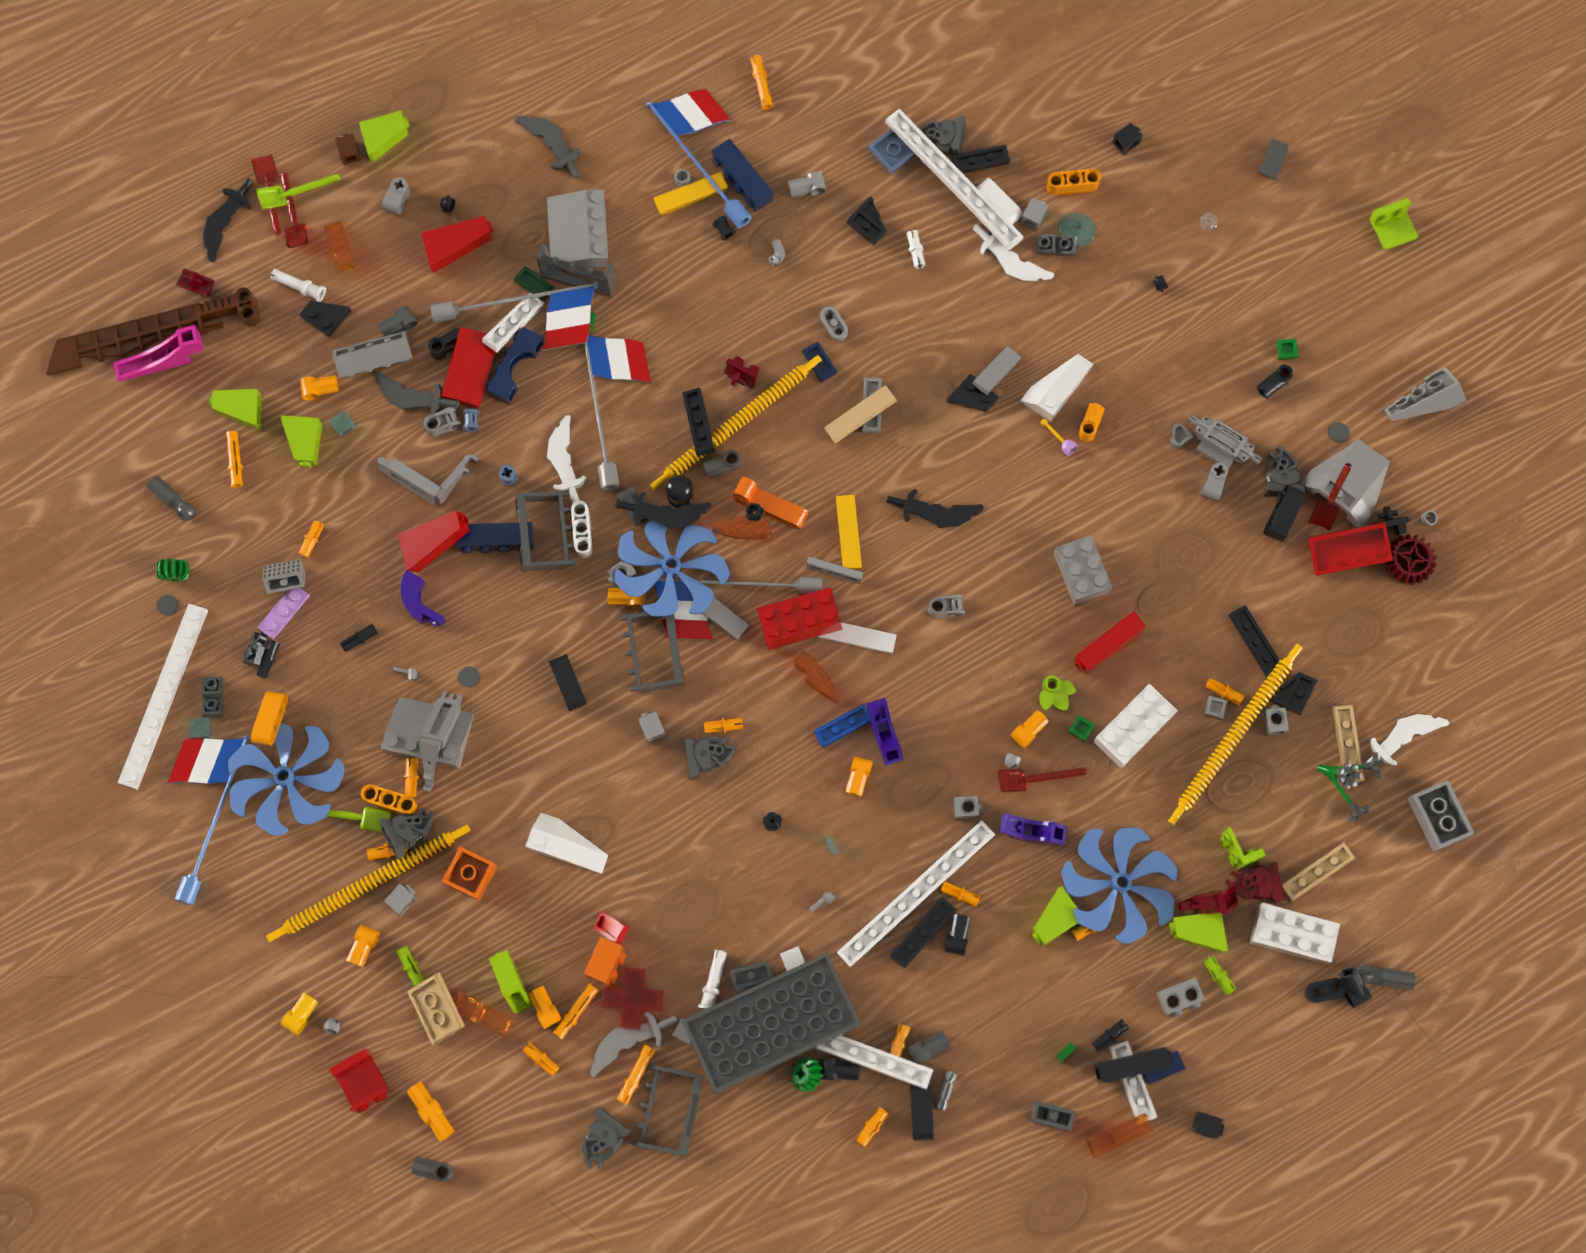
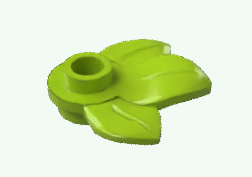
M1053 675L1047 676L1042 683L1043 690L1039 695V702L1044 710L1049 709L1053 705L1058 710L1066 711L1069 706L1068 696L1076 693V689L1069 681H1060L1058 677ZM1054 683L1055 688H1049L1048 684Z

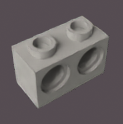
M1196 978L1156 993L1165 1016L1171 1014V1017L1182 1014V1009L1187 1007L1190 1010L1201 1007L1200 1002L1205 1001ZM1187 990H1192L1195 993L1194 1000L1187 999ZM1168 997L1176 999V1007L1173 1008L1168 1005Z

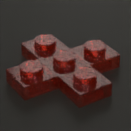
M625 968L624 988L604 986L602 1007L622 1009L620 1029L641 1030L642 1010L662 1011L664 991L644 989L645 969Z

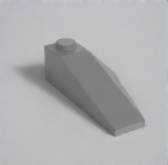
M1443 367L1425 377L1423 384L1419 387L1414 386L1411 388L1410 394L1406 397H1400L1384 411L1391 421L1456 407L1466 401L1460 382L1446 367Z

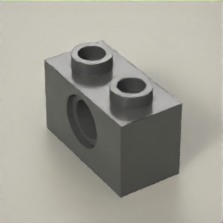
M1035 1101L1029 1122L1071 1132L1076 1111Z

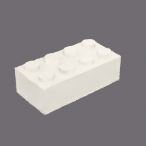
M1148 684L1093 742L1122 769L1178 710L1154 687Z
M1261 903L1257 906L1249 944L1327 965L1332 963L1340 924Z

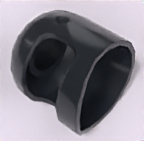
M675 475L666 484L667 500L673 507L680 508L681 505H689L693 499L692 482L684 475ZM691 495V498L688 502L680 505L671 502L669 499L670 497L673 500L682 501L689 498Z

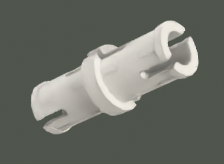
M913 230L914 238L911 231H909L906 235L910 245L909 253L912 254L914 268L919 269L918 261L921 268H923L926 264L922 254L923 246L920 245L918 231Z

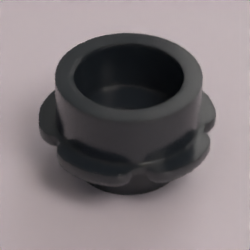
M450 195L441 199L440 208H442L443 212H453L456 203L455 199L451 198Z
M1155 275L1156 279L1153 280L1156 290L1161 289V292H1164L1163 290L1167 289L1168 286L1163 275Z
M751 503L746 508V517L750 521H758L764 514V509L757 503Z
M769 812L767 816H764L763 824L768 831L778 830L781 827L782 818L779 814Z

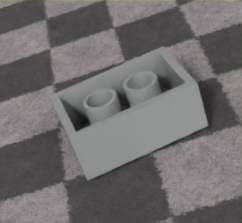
M1092 535L1055 548L1053 554L1073 605L1110 593L1112 585Z
M1448 780L1407 798L1433 852L1475 834Z

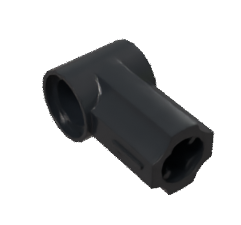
M458 328L453 329L440 338L435 337L429 341L428 347L433 359L442 360L448 352L454 350L459 333ZM442 347L439 351H434V348Z
M1286 364L1279 366L1274 373L1256 387L1260 395L1268 399L1281 387L1287 385L1293 376L1292 368ZM1279 373H1286L1288 378H1281Z
M954 914L950 935L948 934L945 952L961 956L965 955L970 917Z
M1346 967L1341 970L1339 976L1346 990L1344 995L1353 1008L1372 998L1370 991L1363 984L1355 967Z
M821 1059L820 1066L823 1068L820 1073L824 1076L820 1079L859 1080L860 1065L852 1062H842L837 1059Z

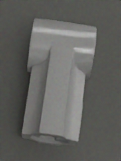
M820 171L811 172L804 178L788 181L791 198L806 194L820 195L826 192L823 175Z

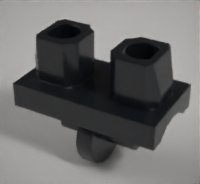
M1389 506L1383 507V513L1378 514L1379 519L1384 518L1385 520L1370 524L1385 522L1389 537V526H1393L1395 535L1407 533L1406 523L1409 522V517L1393 519V516L1398 515V511H1391Z

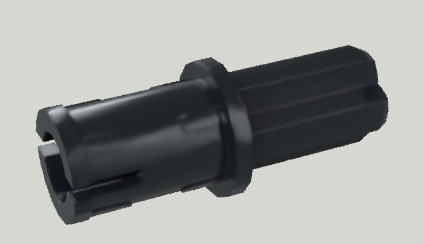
M371 623V625L359 632L355 631L354 635L343 640L340 645L347 652L361 643L363 645L364 641L375 636L378 632Z
M268 640L256 673L258 677L264 679L268 677L272 664L276 661L274 659L280 643Z
M1120 1019L1109 1030L1105 1029V1033L1092 1043L1094 1049L1101 1052L1112 1042L1115 1043L1119 1036L1129 1030L1127 1023L1124 1024L1125 1021Z

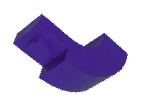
M406 570L401 581V598L406 609L420 624H423L426 619V622L434 627L436 625L443 627L446 622L445 618L422 604L421 592L426 583L419 576Z
M885 697L866 703L873 734L885 766L904 760Z
M1007 813L1002 815L1000 833L1008 835L1012 839L1031 843L1065 845L1067 826L1056 822L1024 819Z

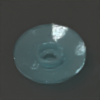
M1070 213L1059 224V236L1075 235L1078 238L1077 247H1083L1094 238V222L1083 213ZM1075 225H1078V226H1080L1081 228H1080V229H1076L1074 226H1075Z

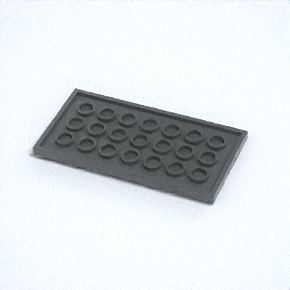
M828 953L682 1020L715 1095L862 1026Z

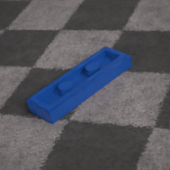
M862 704L814 730L813 732L822 748L870 723L868 709L865 704Z

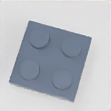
M892 129L868 146V150L890 175L917 156Z

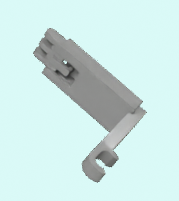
M469 454L465 456L441 486H438L395 458L391 462L383 457H379L377 460L381 472L434 506L436 504L441 506L463 474L469 475V470L465 468L469 461H473L475 464L479 463L475 455Z
M443 691L441 697L437 698L419 735L420 752L424 768L423 778L425 779L422 789L424 791L430 792L433 787L434 769L440 750H443L460 715L463 695H458L455 699V694L451 693L448 698V692Z

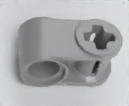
M397 177L392 180L382 200L381 208L397 215L402 214L405 203L410 195V188L404 178Z
M449 407L427 416L424 419L426 433L431 437H437L459 429L462 423L457 419L456 409ZM430 424H438L436 428H429Z
M1219 462L1212 466L1201 491V496L1216 501L1220 500L1228 474V467L1224 463ZM1217 470L1220 471V476H1217V475H1216V474H1217V472H1216Z
M955 594L933 598L928 606V614L936 619L964 616L966 613L962 605L963 595ZM938 604L942 610L935 611L932 606Z

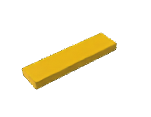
M721 172L710 176L722 192L728 190ZM704 178L653 199L660 216L719 193L709 180Z
M855 495L836 496L842 566L853 570L862 569Z

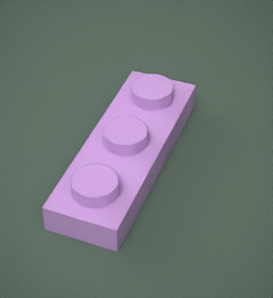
M301 588L288 590L257 628L274 640L310 595Z

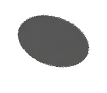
M1334 423L1329 427L1328 434L1333 441L1343 442L1348 438L1349 430L1343 423Z
M171 595L162 596L157 602V609L163 615L173 614L178 607L176 598Z
M465 667L459 672V682L465 687H472L479 681V672L474 667Z

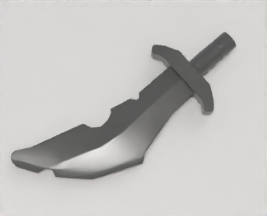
M517 116L515 118L517 123L524 126L532 134L543 137L544 144L552 149V152L559 160L551 164L552 169L561 170L567 167L575 179L581 177V173L574 165V162L577 161L580 155V149L576 148L574 152H569L559 126L546 118L534 116L531 118Z
M376 372L377 382L381 384V390L387 400L402 410L430 407L431 412L429 415L440 412L441 406L459 407L458 400L440 397L442 387L439 384L434 385L435 393L419 392L413 388L404 390L401 383L386 377L381 372Z

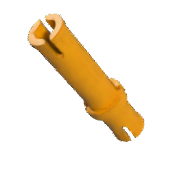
M755 55L750 58L753 68L752 75L756 80L762 109L767 110L773 107L766 79L767 72L764 70L762 57Z
M229 431L226 433L231 487L240 488L243 486L241 473L243 465L240 462L238 432Z
M589 983L568 1013H564V1018L556 1029L553 1030V1033L564 1039L571 1027L577 1024V1019L599 990Z
M647 1045L643 1046L628 1078H625L623 1081V1088L616 1098L618 1101L628 1105L635 1089H638V1083L656 1050Z

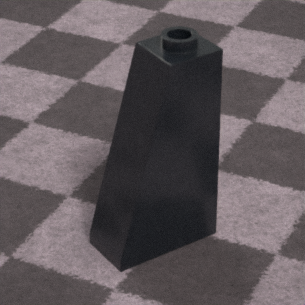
M1166 1047L1100 1062L1093 1066L1099 1085L1171 1067L1173 1058L1170 1050L1167 1051Z

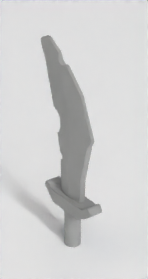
M645 1012L644 1015L648 1017V1023L623 1029L615 1028L599 1044L594 1056L596 1059L595 1063L591 1066V1076L596 1077L601 1070L618 1058L620 1050H629L637 1042L655 1037L656 1045L661 1046V1030L679 1023L676 1015L657 1023L656 1018L652 1014Z

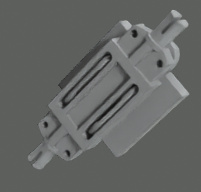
M1192 414L1188 418V422L1197 426L1195 434L1197 439L1201 441L1195 451L1211 461L1224 463L1229 469L1233 462L1241 464L1250 459L1259 464L1262 460V457L1253 453L1254 445L1247 442L1248 438L1220 420L1215 419L1213 421L1207 416L1200 420Z

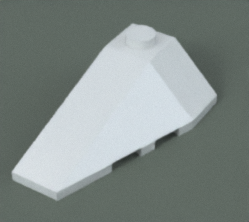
M1077 354L1032 385L1020 402L1049 422H1052L1091 369L1093 363Z
M540 813L534 823L525 846L529 851L602 874L608 858L605 852L562 820Z

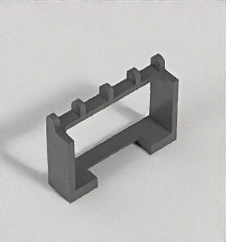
M542 244L540 252L536 255L542 278L572 287L594 283L592 280L563 272V270L571 271L597 279L598 287L594 290V293L612 298L617 283L614 264L610 263L608 269L604 272L597 271L593 267L587 268L577 265L575 262L570 263L559 260L558 257H549L547 246Z
M568 491L516 494L514 502L516 517H519L521 571L564 570L568 566L576 565V560H569L568 550L574 549V544H567L566 536L567 531L573 530L572 526H565L564 513L571 512V508H564L563 497L569 496ZM558 501L563 561L531 562L525 502Z
M647 612L620 616V621H628L629 632L622 633V637H630L632 649L625 651V656H633L634 669L627 670L628 675L635 674L637 686L630 687V692L639 691V693L685 686L676 635L675 614L655 617L650 616ZM666 617L675 680L641 685L632 622Z
M649 1065L648 1069L655 1070L653 1084L645 1083L644 1087L652 1088L648 1104L640 1103V1107L647 1108L644 1124L636 1123L635 1127L643 1128L640 1142L632 1141L631 1145L687 1157L704 1076L657 1065ZM660 1071L694 1078L679 1150L644 1143Z

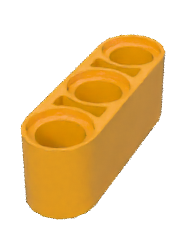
M1096 169L1054 172L1048 177L1046 189L1052 195L1092 192L1098 188L1101 174ZM1092 178L1095 182H1090L1088 179ZM1070 180H1075L1077 183L1073 184ZM1052 182H1057L1059 185H1053Z
M266 691L252 729L251 742L268 746L274 744L287 706V694Z
M365 785L361 790L362 799L370 805L402 815H409L418 811L417 802L410 796L374 785ZM375 791V796L372 799H367L368 792ZM389 796H393V803H391L390 805H386V798ZM412 802L411 809L404 810V804Z

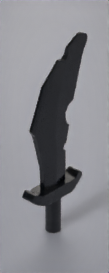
M247 178L238 192L233 189H223L224 195H229L230 197L220 208L206 218L202 236L204 248L208 250L206 254L211 262L216 261V255L224 237L222 230L229 225L231 216L236 213L242 204L248 210L251 209L249 201L244 196L254 183L249 178Z
M917 489L912 490L908 494L907 500L888 495L886 503L904 507L903 516L905 522H909V513L925 518L939 528L959 526L971 520V516L977 515L983 510L982 504L953 505L949 509L944 508L941 504L929 505V503L914 499L918 492Z
M642 492L637 497L635 504L617 500L615 508L633 511V520L636 526L641 524L640 517L652 519L668 527L670 530L690 526L700 519L701 514H705L711 508L710 502L681 505L677 510L670 506L658 507V505L643 502V497L646 495L645 492Z

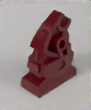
M1277 861L1270 863L1268 866L1255 865L1247 867L1239 873L1231 871L1229 875L1235 876V882H1231L1229 879L1225 882L1228 887L1235 886L1237 896L1247 900L1260 899V901L1271 898L1273 903L1285 901ZM1246 873H1250V876L1244 877Z
M1231 886L1224 891L1215 890L1197 894L1178 902L1179 911L1195 910V913L1228 914L1239 905L1235 886Z

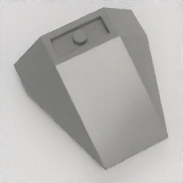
M1358 439L1311 469L1300 485L1305 486V490L1313 496L1317 492L1346 512L1348 516L1345 519L1355 527L1364 526L1373 515L1390 461Z

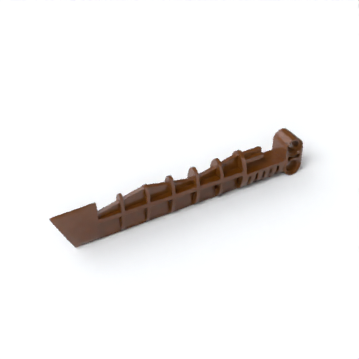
M244 287L238 289L230 297L226 295L222 299L221 297H218L217 300L211 299V302L204 301L203 304L199 302L58 339L53 348L46 374L50 376L82 367L81 358L98 357L99 361L103 362V357H123L139 347L141 352L145 351V344L158 338L160 343L165 341V336H172L176 333L177 329L195 325L200 335L204 336L207 335V332L224 328L222 317L239 313L240 318L246 325L255 326L260 321L256 298L248 288ZM249 296L246 301H242L244 297ZM249 313H253L251 317L246 318Z

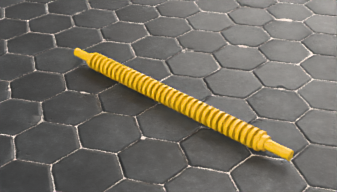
M815 356L805 365L796 366L795 369H792V372L790 371L788 375L786 374L784 378L782 377L780 381L778 380L774 383L773 387H769V390H765V393L763 392L755 398L754 402L751 401L750 405L747 404L746 407H743L742 410L734 414L731 419H728L727 422H724L723 425L712 431L714 447H718L719 444L730 437V434L733 435L734 432H737L738 429H741L742 426L750 422L749 420H752L753 417H756L757 414L768 408V405H772V402H776V399L778 400L780 396L782 397L784 393L786 394L790 391L791 387L794 388L795 384L797 385L807 378L808 371L822 361L820 356ZM693 446L692 449L688 450L689 453L685 452V455H681V458H678L677 461L675 460L669 467L667 466L663 472L664 474L651 483L650 487L655 491L671 477L680 475V473L683 474L684 470L687 471L688 467H692L691 463L693 465L696 464V462L703 458V455L697 457Z
M1299 644L1294 646L1286 658L1279 660L1278 664H1276L1275 668L1263 682L1264 684L1260 686L1261 688L1258 689V692L1255 693V696L1252 697V700H1250L1249 704H1247L1246 708L1219 743L1220 745L1217 746V749L1214 750V753L1211 754V757L1208 758V761L1205 762V765L1202 766V769L1199 770V773H1197L1196 777H1194L1193 781L1181 795L1182 798L1178 799V807L1169 818L1168 823L1174 826L1184 811L1191 809L1192 805L1196 803L1195 801L1199 799L1198 797L1201 796V793L1209 785V780L1213 779L1212 776L1216 775V772L1219 771V768L1222 767V764L1225 763V760H1227L1228 756L1237 746L1236 744L1240 742L1239 740L1243 738L1242 736L1246 734L1245 732L1249 730L1248 728L1251 727V724L1254 723V720H1256L1257 716H1259L1260 712H1262L1263 708L1292 670V662L1302 650Z
M466 824L452 833L448 832L445 834L444 832L442 833L443 838L438 835L439 840L436 837L433 838L434 843L431 840L428 841L429 845L425 842V848L422 845L419 846L420 850L416 847V853L413 850L410 851L411 855L407 852L405 854L407 858L403 856L402 860H397L398 863L393 860V865L389 862L387 864L388 868L384 865L382 866L384 870L378 869L379 873L375 870L373 871L374 875L370 873L369 877L367 875L364 876L365 881L363 878L360 879L361 883L358 880L355 881L356 886L354 883L350 884L351 888L349 885L346 886L347 891L343 888L341 889L342 893L337 891V895L333 893L332 897L328 896V901L324 898V904L322 901H319V906L315 903L314 908L310 906L309 910L307 908L304 910L305 913L303 911L300 912V915L297 913L295 917L292 916L290 919H287L282 927L266 935L268 941L271 942L286 933H296V930H301L300 926L303 929L305 924L306 926L310 925L309 921L314 923V919L317 921L319 917L323 918V913L325 916L328 915L327 910L329 913H332V908L337 910V906L341 908L342 904L346 905L345 900L350 903L351 899H356L355 895L357 898L360 897V893L364 895V890L368 893L370 892L369 888L373 890L374 886L376 888L379 887L378 882L382 885V880L385 883L388 882L387 877L389 880L393 879L391 875L394 878L397 877L396 872L399 875L402 874L401 870L406 872L405 867L408 870L411 869L410 864L412 867H415L414 862L417 865L420 864L419 859L421 862H424L423 857L426 860L429 859L428 854L430 857H433L432 852L435 855L438 854L437 849L440 852L443 851L441 847L447 849L446 844L451 847L455 839L471 831L470 827Z

